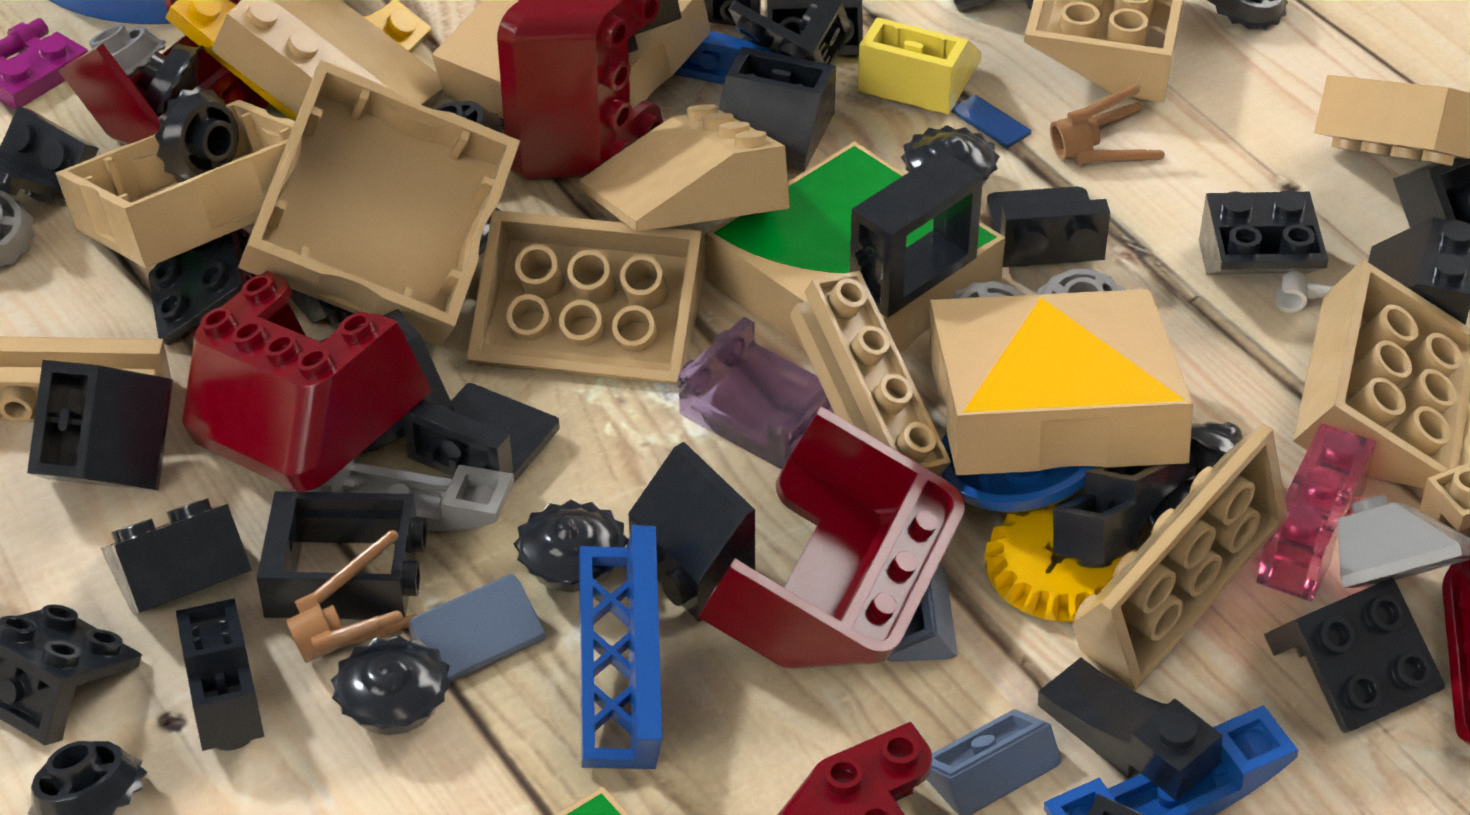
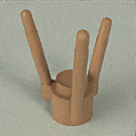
M1132 84L1083 109L1069 112L1067 118L1051 122L1050 138L1057 156L1061 160L1075 157L1078 166L1097 161L1163 159L1165 156L1163 150L1093 149V146L1100 144V126L1139 112L1143 106L1140 102H1135L1095 117L1092 116L1137 94L1141 89L1140 85Z
M395 530L388 531L379 540L371 544L313 593L295 601L300 614L287 619L286 622L305 663L323 657L340 648L410 628V619L417 616V614L403 617L402 613L397 610L344 627L334 605L324 609L320 606L323 601L398 539V533Z

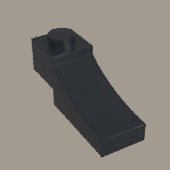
M1190 451L1189 463L1094 467L1085 471V494L1053 509V554L1076 558L1077 564L1082 567L1103 568L1110 566L1112 560L1136 549V536L1153 510L1172 490L1185 480L1196 475V452Z
M235 598L177 610L176 617L202 751L213 748L223 751L235 750L246 746L253 739L265 737Z
M1082 657L1038 691V706L1127 778L1138 770L1175 801L1180 799L1219 765L1223 735L1177 699H1173L1170 703L1165 704L1145 697L1108 677Z

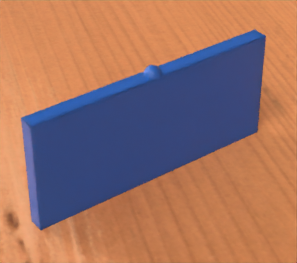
M976 94L956 105L951 110L953 114L1006 148L1031 135L1032 130Z

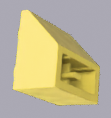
M876 18L859 44L858 92L874 95L884 100H894L921 107L928 111L950 114L980 63L982 52L967 39Z

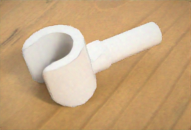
M1289 271L1282 277V289L1276 292V305L1284 312H1299L1307 305V298H1323L1335 285L1307 283V278L1303 273Z

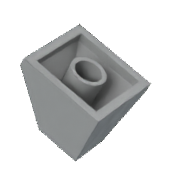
M1386 495L1351 504L1354 514L1337 519L1340 576L1344 588L1371 587L1392 577L1398 580L1470 560V538L1408 504L1396 502L1389 504Z

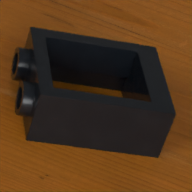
M945 151L939 152L852 208L849 272H861L879 312L887 318L977 258L983 175ZM933 219L932 231L906 248L907 235Z
M275 491L257 573V583L264 618H291L300 614L295 601L313 593L336 574L297 572L302 542L375 543L390 530H395L398 533V539L392 543L395 544L391 574L357 573L323 601L320 606L324 609L334 605L340 619L367 620L397 610L402 613L403 617H406L409 596H418L420 590V563L415 561V554L425 553L427 543L426 518H417L414 494Z

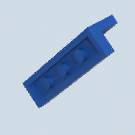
M632 525L628 548L580 546L581 768L656 769L662 744L656 526ZM592 566L626 567L627 581L610 594L593 579ZM593 597L600 603L594 609ZM625 597H627V608L620 603ZM609 611L628 627V633L613 646L608 644L593 630V625ZM627 649L628 660L621 655ZM594 650L601 655L596 661H594ZM609 664L614 666L629 680V687L614 700L594 684V677ZM594 702L602 709L597 715H595ZM628 702L630 715L622 709ZM610 718H613L630 734V749L595 748V731Z

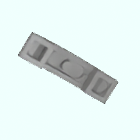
M353 459L328 482L306 492L414 494L417 518H426L427 531H456L482 527L497 522L514 483L513 473L458 465L453 478L449 479L354 463ZM280 485L281 487L285 488L286 490H288V491H290V492H295V491H292V490H290V489H288V488H286V487Z

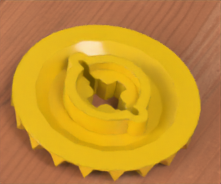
M1052 505L1035 511L1021 512L1020 515L1007 513L1002 526L993 527L990 540L986 543L985 569L991 585L1006 602L1024 613L1045 620L1074 622L1075 614L1082 602L1090 595H1098L1112 580L1116 566L1126 554L1112 560L1110 566L1103 568L1082 567L1077 564L1076 558H1065L1061 563H1057L1051 571L1052 556H1059L1053 554V509L1055 507Z

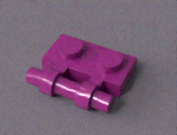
M37 18L28 24L18 23L8 29L7 36L0 40V100L15 110L18 106H25L66 81L58 70L78 55L89 52L88 49L59 32L44 37L48 35L49 29L41 18ZM17 52L20 53V54L16 55V56L13 57V58L7 59V58H9L10 56L14 55V54L17 53Z

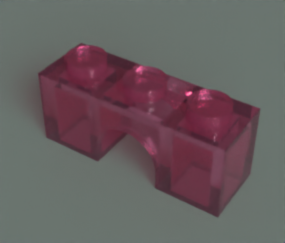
M1323 423L1320 424L1285 495L1288 518L1263 546L1256 583L1313 602L1331 563L1338 536L1337 519L1354 514L1351 504L1360 501L1366 488L1376 445L1375 440Z

